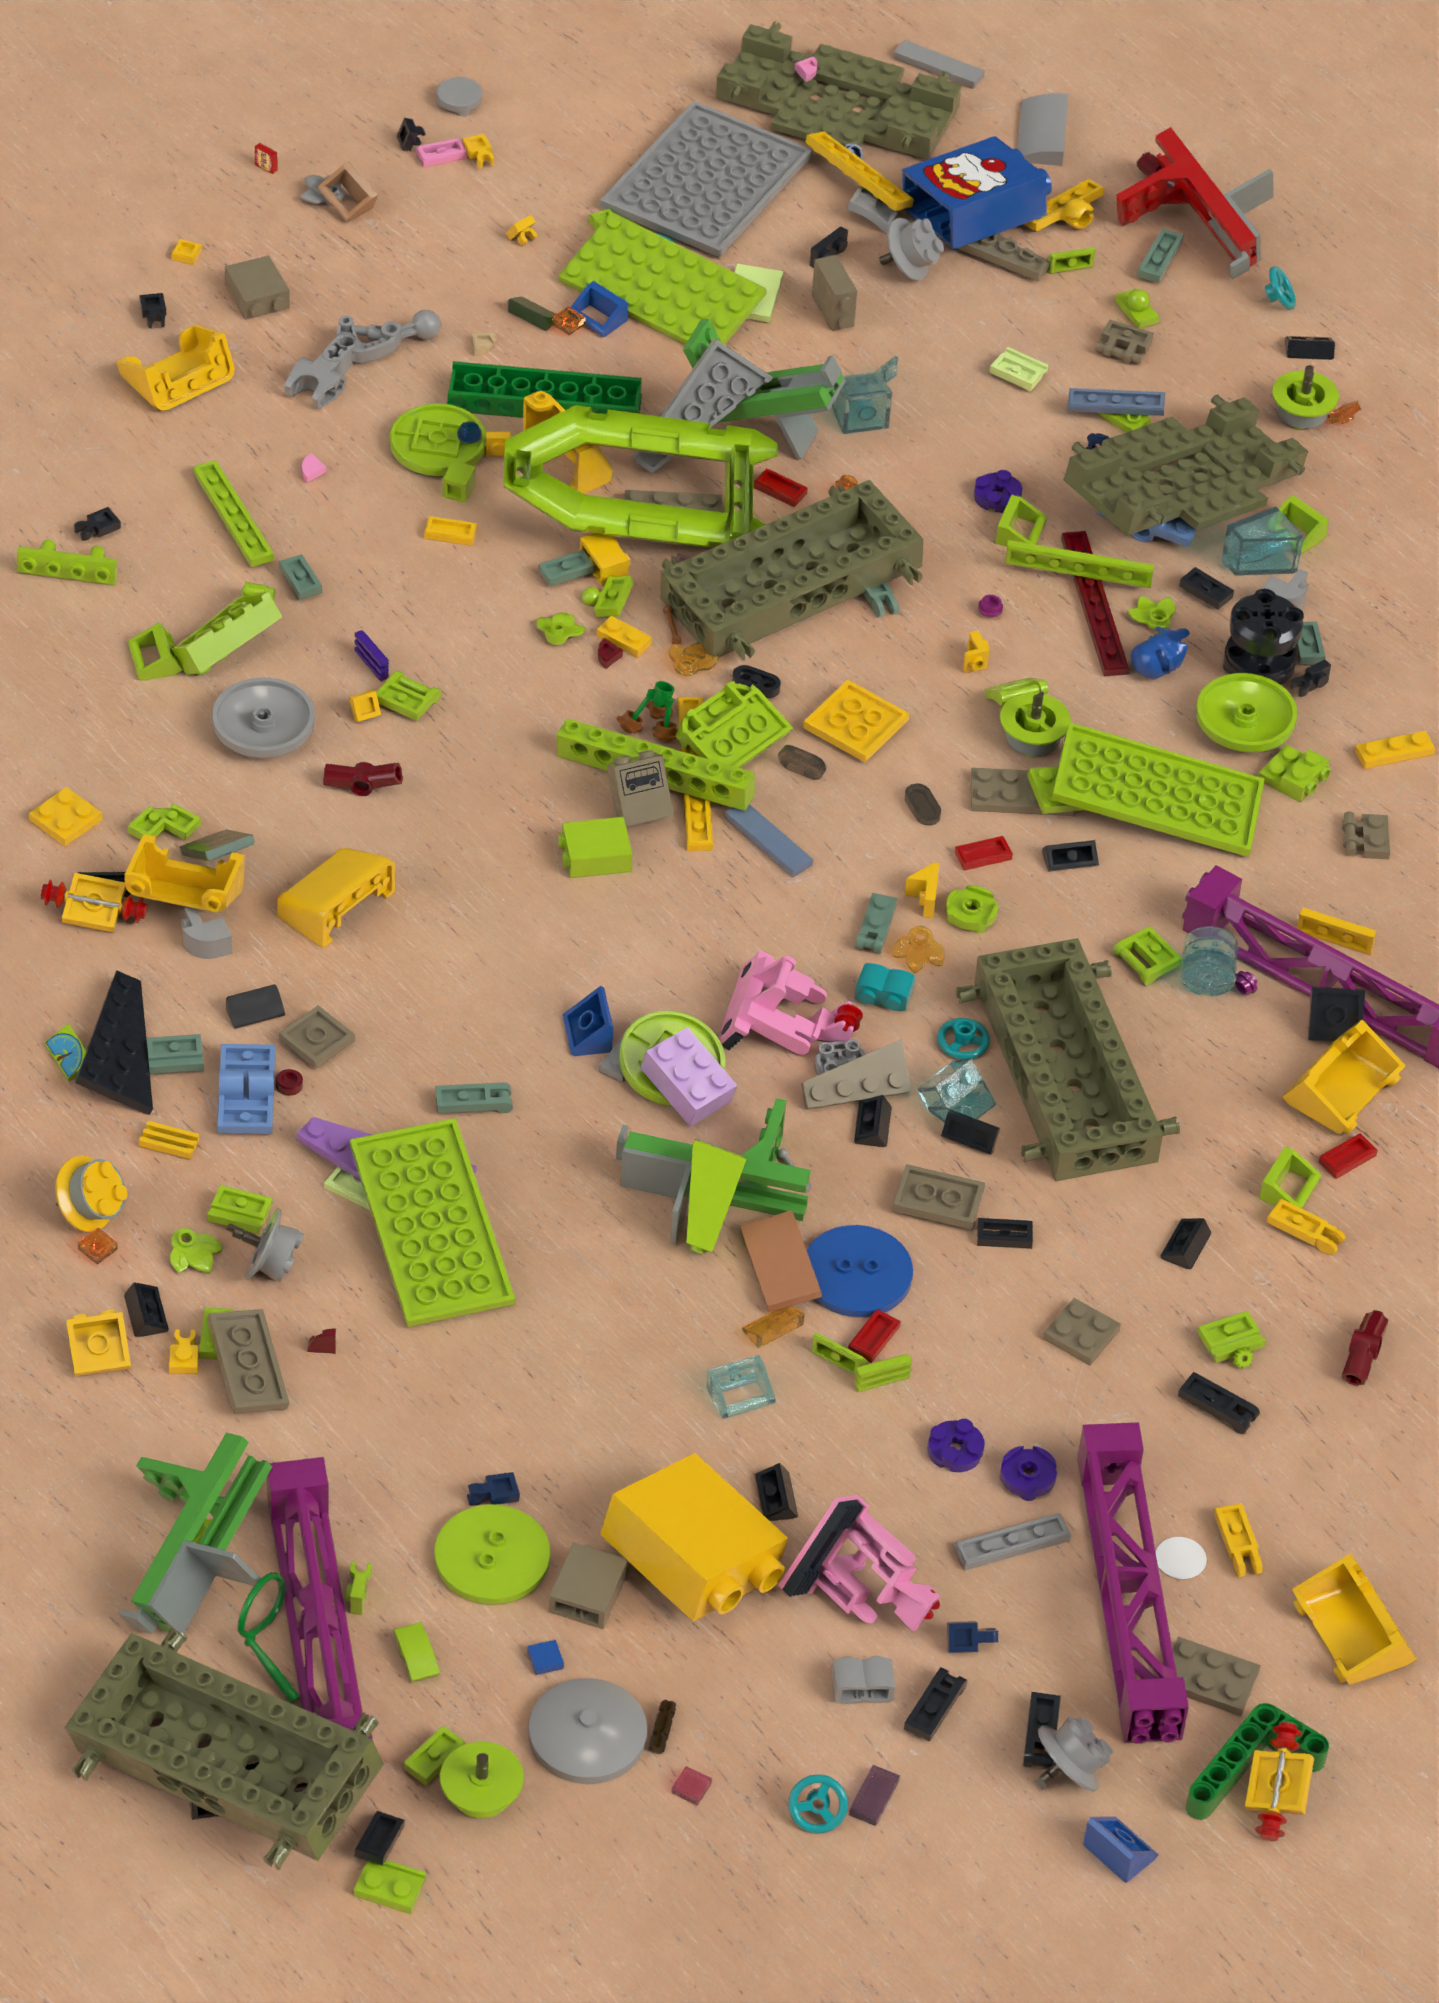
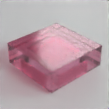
M685 1766L672 1786L671 1793L698 1806L711 1786L712 1778Z

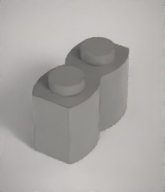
M845 1656L833 1660L831 1673L835 1702L844 1704L862 1701L885 1703L893 1700L895 1683L892 1659L872 1656L861 1660Z

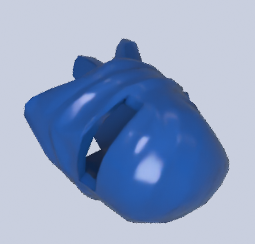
M1156 626L1158 634L1150 636L1146 641L1136 645L1131 650L1130 656L1136 671L1140 675L1154 680L1178 669L1188 650L1186 643L1181 642V640L1189 636V630L1186 628L1174 630Z

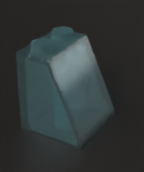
M876 372L844 376L846 382L832 404L842 434L889 428L892 390Z
M1277 507L1227 525L1222 562L1235 576L1294 574L1298 571L1303 535Z

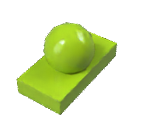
M1135 288L1115 296V302L1137 328L1142 329L1159 323L1160 317L1149 305L1150 297L1146 291Z

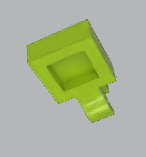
M352 1561L350 1564V1577L354 1581L353 1584H348L346 1591V1601L350 1602V1614L362 1615L367 1594V1584L372 1576L371 1563H367V1568L364 1571L356 1570V1561Z

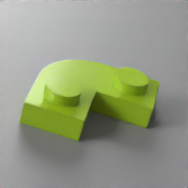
M171 804V808H157L154 810L150 806L128 825V833L141 840L143 834L157 837L165 829L186 840L201 826V818L175 804Z

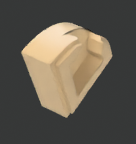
M496 332L472 333L474 356L484 354L494 347Z

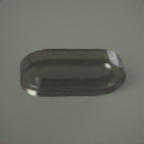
M793 745L783 746L778 753V760L782 766L807 778L819 780L826 772V764L820 757Z
M920 783L909 785L905 790V802L916 820L923 825L937 824L941 819V807L930 789Z

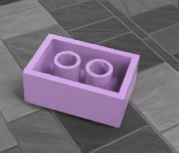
M688 1027L647 1050L640 1067L690 1127L731 1103L738 1086Z

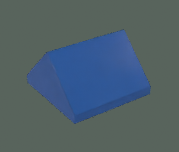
M599 986L562 1014L571 1055L573 1056L610 1053L612 1050L613 1023L605 989Z
M1090 1817L1087 1822L1083 1845L1125 1883L1135 1877L1159 1855L1117 1817Z

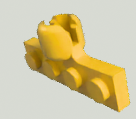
M1088 178L1046 201V216L1023 225L1037 232L1058 220H1064L1076 229H1084L1091 224L1094 218L1091 212L1093 207L1089 203L1104 195V187Z

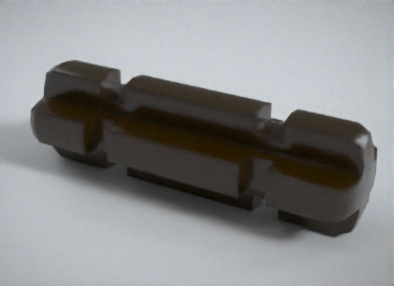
M665 1699L660 1703L659 1713L657 1714L652 1732L653 1735L649 1743V1750L653 1753L662 1754L665 1751L666 1741L668 1740L673 1722L672 1719L676 1711V1703Z

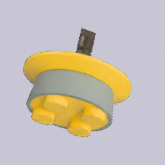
M75 1156L65 1161L57 1174L55 1185L56 1205L60 1208L65 1219L76 1229L83 1232L98 1231L105 1227L111 1218H114L121 1212L128 1193L120 1172L111 1162L103 1159L94 1160L87 1156Z

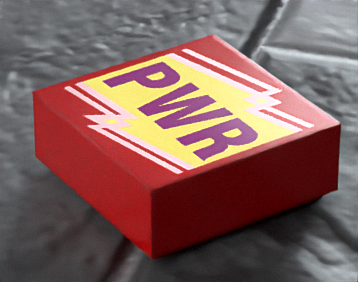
M258 143L255 146V165L271 174L275 173L278 170V152L262 143Z

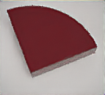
M604 638L599 643L598 660L605 669L623 656V650Z
M336 1329L322 1330V1334L315 1337L312 1336L308 1342L307 1352L336 1354Z

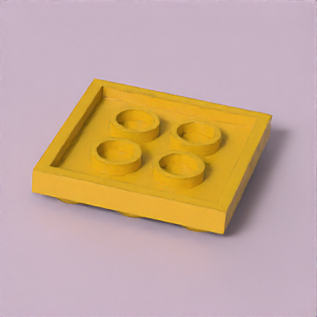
M847 679L804 720L803 728L865 763L909 721V713Z

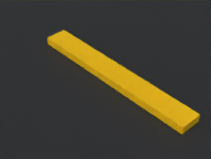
M703 697L677 698L679 725L690 709L694 710L703 703ZM680 743V751L698 756L690 746L684 749ZM683 793L687 851H713L710 801Z

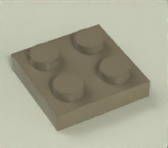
M317 1005L280 1031L279 1040L313 1068L317 1069L355 1042V1034Z
M1073 1298L1044 1332L1043 1339L1090 1366L1120 1331L1121 1324L1078 1299Z

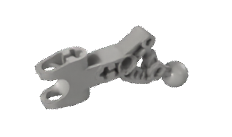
M421 310L414 315L411 323L400 326L396 322H386L382 326L370 324L369 327L354 325L353 318L344 315L339 318L337 337L324 349L322 354L315 361L303 357L294 365L284 384V393L288 396H295L301 391H314L312 406L317 409L323 408L341 394L347 380L344 373L355 362L365 363L384 357L394 352L400 346L401 339L416 335L421 339H432L440 331V318L431 310ZM356 334L368 336V339L377 341L361 343Z

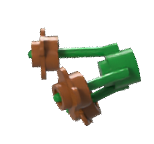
M665 681L656 682L654 689H648L646 697L635 712L627 710L622 717H617L621 728L633 734H636L637 731H642L643 720L639 715L646 707L649 709L650 716L653 719L665 716L664 721H658L656 726L653 727V731H655L653 736L665 742L677 739V725L670 722V717L673 715L672 705L674 699L672 696L675 691L674 687Z

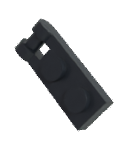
M1195 1372L1190 1375L1179 1389L1178 1397L1231 1425L1234 1431L1239 1434H1245L1250 1427V1422L1255 1421L1260 1414L1259 1409L1254 1404ZM1235 1411H1239L1242 1415L1235 1413Z
M940 1667L905 1721L904 1730L930 1742L959 1695L965 1690L968 1680L961 1676L956 1678L950 1675L948 1670Z
M1031 1692L1023 1766L1032 1767V1765L1043 1766V1769L1048 1770L1053 1765L1054 1760L1043 1746L1038 1729L1042 1725H1047L1057 1730L1060 1695ZM1034 1748L1044 1749L1045 1754L1034 1753Z

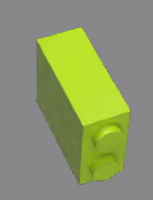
M624 817L562 823V833L558 834L559 849H564L562 853L563 867L568 868L570 878L632 872L633 854Z

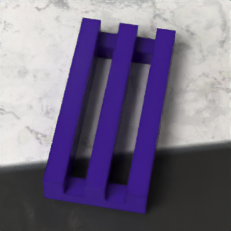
M363 630L355 632L354 637L356 640H354V644L356 647H354V651L380 681L388 679L389 660Z

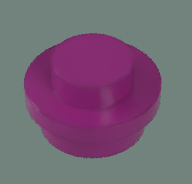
M986 595L979 602L978 610L986 617H996L1002 613L1003 604L998 596Z
M1239 971L1236 974L1233 983L1243 995L1248 996L1250 993L1253 994L1258 990L1256 985L1257 979L1253 974Z

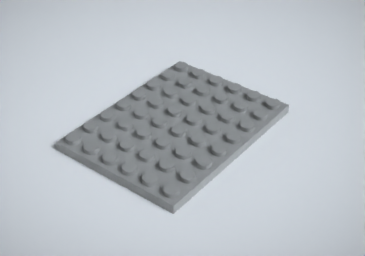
M693 101L600 199V207L603 209L609 208L617 215L720 258L812 157V149Z

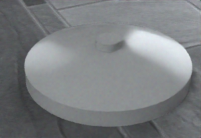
M252 678L233 684L219 695L212 710V724L218 739L229 749L250 757H277L296 750L308 740L314 729L315 711L309 696L296 685L276 678Z
M574 1679L551 1688L536 1702L529 1719V1742L536 1759L545 1769L557 1777L580 1784L603 1783L622 1776L638 1762L646 1746L647 1721L638 1701L622 1687L600 1679Z

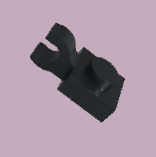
M1324 659L1306 668L1304 675L1294 677L1291 680L1290 688L1301 687L1299 688L1298 696L1304 697L1308 692L1325 686L1329 680L1331 664Z

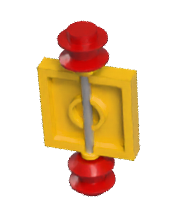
M74 873L69 891H66L64 882H61L59 886H54L51 879L48 884H43L41 890V899L44 900L46 906L50 901H53L56 907L59 908L64 901L66 902L62 915V923L114 933L119 913H122L125 921L129 917H135L136 923H139L140 919H145L147 904L143 903L142 897L138 902H135L132 899V895H129L122 902L126 891L124 882Z
M1281 1722L1279 1726L1272 1728V1731L1278 1735L1277 1738L1271 1739L1270 1743L1278 1752L1254 1750L1245 1807L1248 1811L1263 1812L1257 1816L1263 1822L1262 1826L1256 1827L1255 1831L1260 1834L1262 1839L1267 1841H1277L1279 1837L1285 1836V1832L1280 1829V1825L1286 1824L1287 1819L1280 1813L1305 1815L1314 1757L1311 1754L1290 1753L1300 1748V1745L1295 1742V1738L1300 1737L1302 1732L1297 1729L1295 1724Z

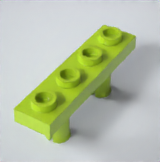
M46 539L42 542L40 549L19 546L17 550V572L115 585L117 581V559L105 558V550L100 546L92 547L89 555L56 551V543Z

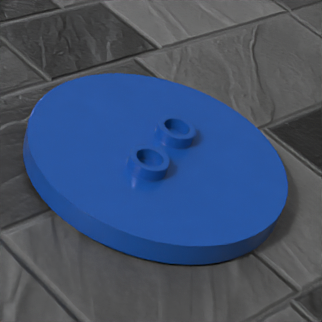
M864 1225L836 1227L818 1236L807 1249L822 1297L815 1300L823 1307L835 1313L850 1317H870L877 1309L885 1313L900 1304L911 1288L913 1264L908 1251L895 1237L880 1229Z

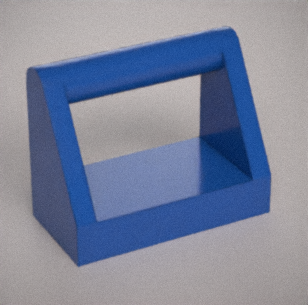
M592 281L569 308L568 315L602 337H605L628 321L629 303L595 281ZM588 306H592L608 316L609 319L604 325H601L581 311Z

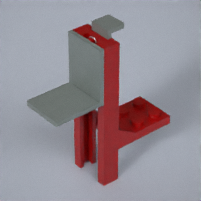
M1171 127L1157 134L1155 141L1164 152L1163 156L1161 153L1156 155L1157 163L1162 169L1116 194L1117 216L1120 224L1125 226L1128 223H1133L1142 215L1155 211L1160 205L1189 203L1233 260L1229 264L1231 278L1234 279L1249 271L1250 266L1261 261L1260 234L1244 214L1274 197L1273 172L1271 169L1223 195ZM1172 181L1175 186L1167 190V182Z

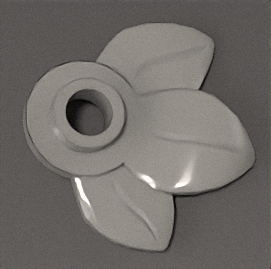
M318 175L306 177L305 183L309 190L301 195V199L314 204L324 202L326 205L332 206L317 189L330 175L325 178ZM339 182L329 189L342 202L344 190Z

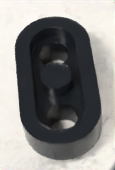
M741 665L733 670L732 681L735 684H742L748 687L754 685L766 698L776 697L780 693L781 681L774 674L748 665Z

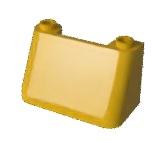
M194 324L185 328L179 335L178 342L181 351L145 367L142 366L137 357L126 356L116 361L119 373L154 408L163 411L169 410L228 382L233 377L235 368L224 332Z
M542 391L524 397L523 431L565 411V409L551 395ZM583 444L565 453L576 465L574 481L571 482L570 487L584 494L611 481L613 467L597 445Z
M143 834L125 872V887L132 895L210 912H222L242 892L244 887L245 855L232 852L227 862L219 859L215 869L169 859V849H159L155 844L156 836Z
M347 847L339 849L332 857L288 891L280 894L277 899V917L324 948L332 942V937L329 936L334 926L336 928L341 926V916L372 893L376 897L381 895L387 899L395 893V862L379 854Z
M1360 1020L1339 1036L1283 1094L1282 1098L1291 1107L1335 1133L1341 1134L1344 1132L1347 1135L1358 1125L1355 1121L1358 1118L1357 1114L1383 1087L1388 1085L1391 1088L1401 1079L1399 1073L1406 1065L1363 1020Z
M1351 1553L1292 1589L1297 1598L1293 1601L1301 1616L1308 1615L1335 1659L1334 1661L1337 1666L1333 1670L1341 1683L1347 1681L1349 1685H1353L1406 1667L1417 1660L1370 1580Z

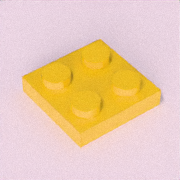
M68 787L63 788L29 813V821L65 847L103 820L101 811Z

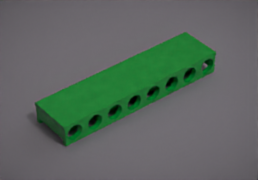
M453 361L447 404L460 407L472 414L523 418L524 397L542 391L551 395L565 410L578 405L591 407L592 413L607 414L608 410L640 414L642 378Z

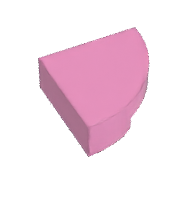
M815 57L795 63V71L805 82L813 79L817 73V60Z
M312 453L303 460L302 475L307 483L326 473V466Z

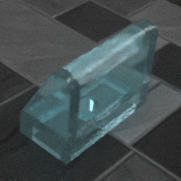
M760 1355L707 1371L706 1388L722 1419L776 1403L775 1395ZM757 1382L764 1394L726 1406L722 1392Z

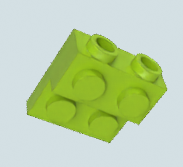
M1286 744L1259 772L1258 777L1265 778V784L1301 803L1307 795L1311 796L1321 781L1324 782L1331 772V768H1329L1330 760L1311 749L1302 753Z

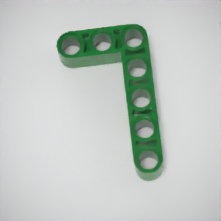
M1258 1704L1190 1786L1186 1802L1188 1815L1196 1820L1207 1819L1252 1765L1254 1750L1263 1751L1268 1746L1278 1752L1271 1745L1270 1740L1277 1738L1278 1734L1274 1733L1272 1728L1279 1726V1723L1288 1722L1295 1724L1297 1729L1302 1732L1300 1737L1295 1738V1742L1300 1745V1748L1290 1753L1311 1754L1314 1757L1312 1772L1320 1771L1325 1766L1329 1750L1327 1738L1272 1704Z

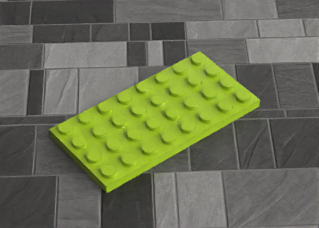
M613 212L610 213L558 275L559 282L581 293L588 284L595 281L629 303V317L685 345L700 320L704 319L710 320L721 343L725 345L767 294L765 287Z
M1069 722L1051 800L1249 857L1265 778Z
M456 1118L350 1139L353 1158L407 1328L515 1305V1296Z

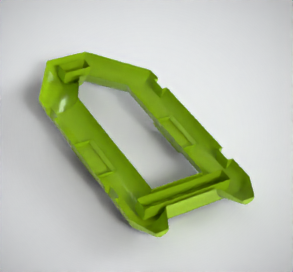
M575 405L505 440L503 487L571 531L714 548L766 525L753 517L754 465L777 457L778 443L751 428L727 425L725 430L710 428V423L616 410H608L607 414L592 413L591 407ZM583 444L725 462L724 513L585 495L543 472V464ZM516 471L521 472L523 475H522V476L517 475V474H516ZM734 484L739 485L740 488L734 487ZM734 506L739 507L740 510H735Z

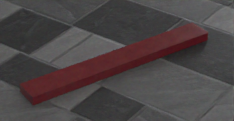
M1086 531L1062 533L1061 540L1064 550L1093 554ZM1072 575L1104 677L1127 675L1129 673V666L1102 581Z

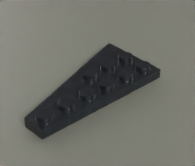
M116 970L75 1083L150 1115L153 1110L141 980Z

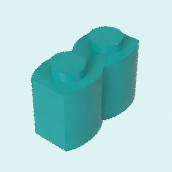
M865 963L856 984L855 999L868 1005L881 1004L893 1011H906L914 991L915 975L900 969H888L879 964Z

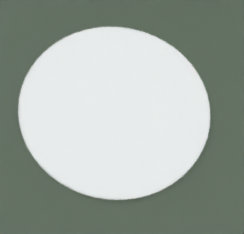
M1172 1537L1166 1539L1156 1550L1158 1567L1165 1574L1173 1578H1193L1199 1575L1206 1566L1207 1558L1205 1551L1197 1542L1189 1538Z

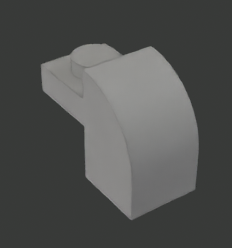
M1299 569L1289 583L1270 576L1262 589L1272 590L1276 595L1291 601L1297 608L1302 610L1309 584L1306 583L1308 572Z
M184 907V919H181V924L183 928V946L186 951L193 956L203 959H213L232 954V935L224 918L203 923L196 908Z

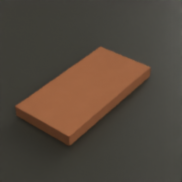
M792 1210L740 1225L741 1234L768 1312L822 1297Z

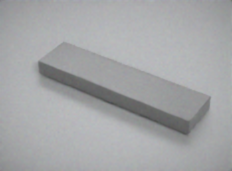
M906 40L894 52V58L936 75H940L943 70H945V73L948 71L950 74L949 80L973 89L984 77L985 70Z
M1057 1513L954 1542V1550L965 1571L1070 1541L1071 1533L1061 1514Z

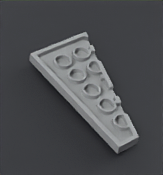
M713 338L660 416L710 423L711 428L735 409L739 402L747 396L750 397L756 392L755 390L765 382L768 383L773 377ZM636 451L632 456V460L653 473L674 456Z

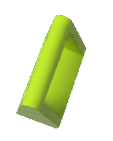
M1011 495L997 527L995 544L1007 547L1008 540L1036 545L1046 523L1047 516L1022 497ZM1017 518L1035 522L1028 539L1013 529Z
M1292 495L1284 501L1267 521L1265 529L1303 554L1326 538L1329 520ZM1285 520H1289L1306 532L1308 536L1301 542L1278 525Z
M160 622L128 640V646L139 680L172 676L183 671L171 650L176 646L173 636ZM157 645L161 658L145 667L140 648Z
M1285 1146L1262 1182L1259 1199L1276 1206L1280 1199H1284L1303 1208L1322 1176L1300 1154ZM1289 1171L1307 1179L1295 1200L1280 1188Z

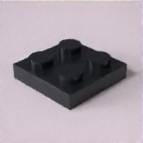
M1311 986L1308 1040L1335 1041L1360 1020H1363L1365 990Z

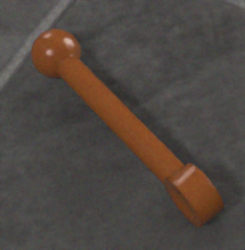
M666 605L663 608V612L668 617L672 631V644L680 646L682 638L677 635L671 614L673 608L670 605Z

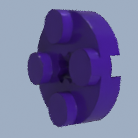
M999 470L995 473H988L977 477L974 499L983 509L987 510V507L994 508L997 513H1004L1011 495L1022 497L1023 488L1021 483L1015 477H1012L1009 471Z
M964 1418L946 1421L934 1426L930 1431L927 1449L930 1459L940 1468L943 1465L949 1467L951 1472H966L979 1464V1460L984 1453L985 1441L983 1435L973 1426V1423ZM952 1443L961 1444V1449L957 1450L955 1446L950 1447Z
M1018 1446L1008 1451L1003 1457L1000 1480L1012 1493L1021 1496L1023 1500L1033 1501L1036 1497L1045 1495L1054 1487L1057 1477V1464L1054 1457L1040 1447L1033 1446V1449H1024V1446ZM1023 1469L1028 1471L1033 1469L1035 1471L1033 1475H1028L1024 1473Z

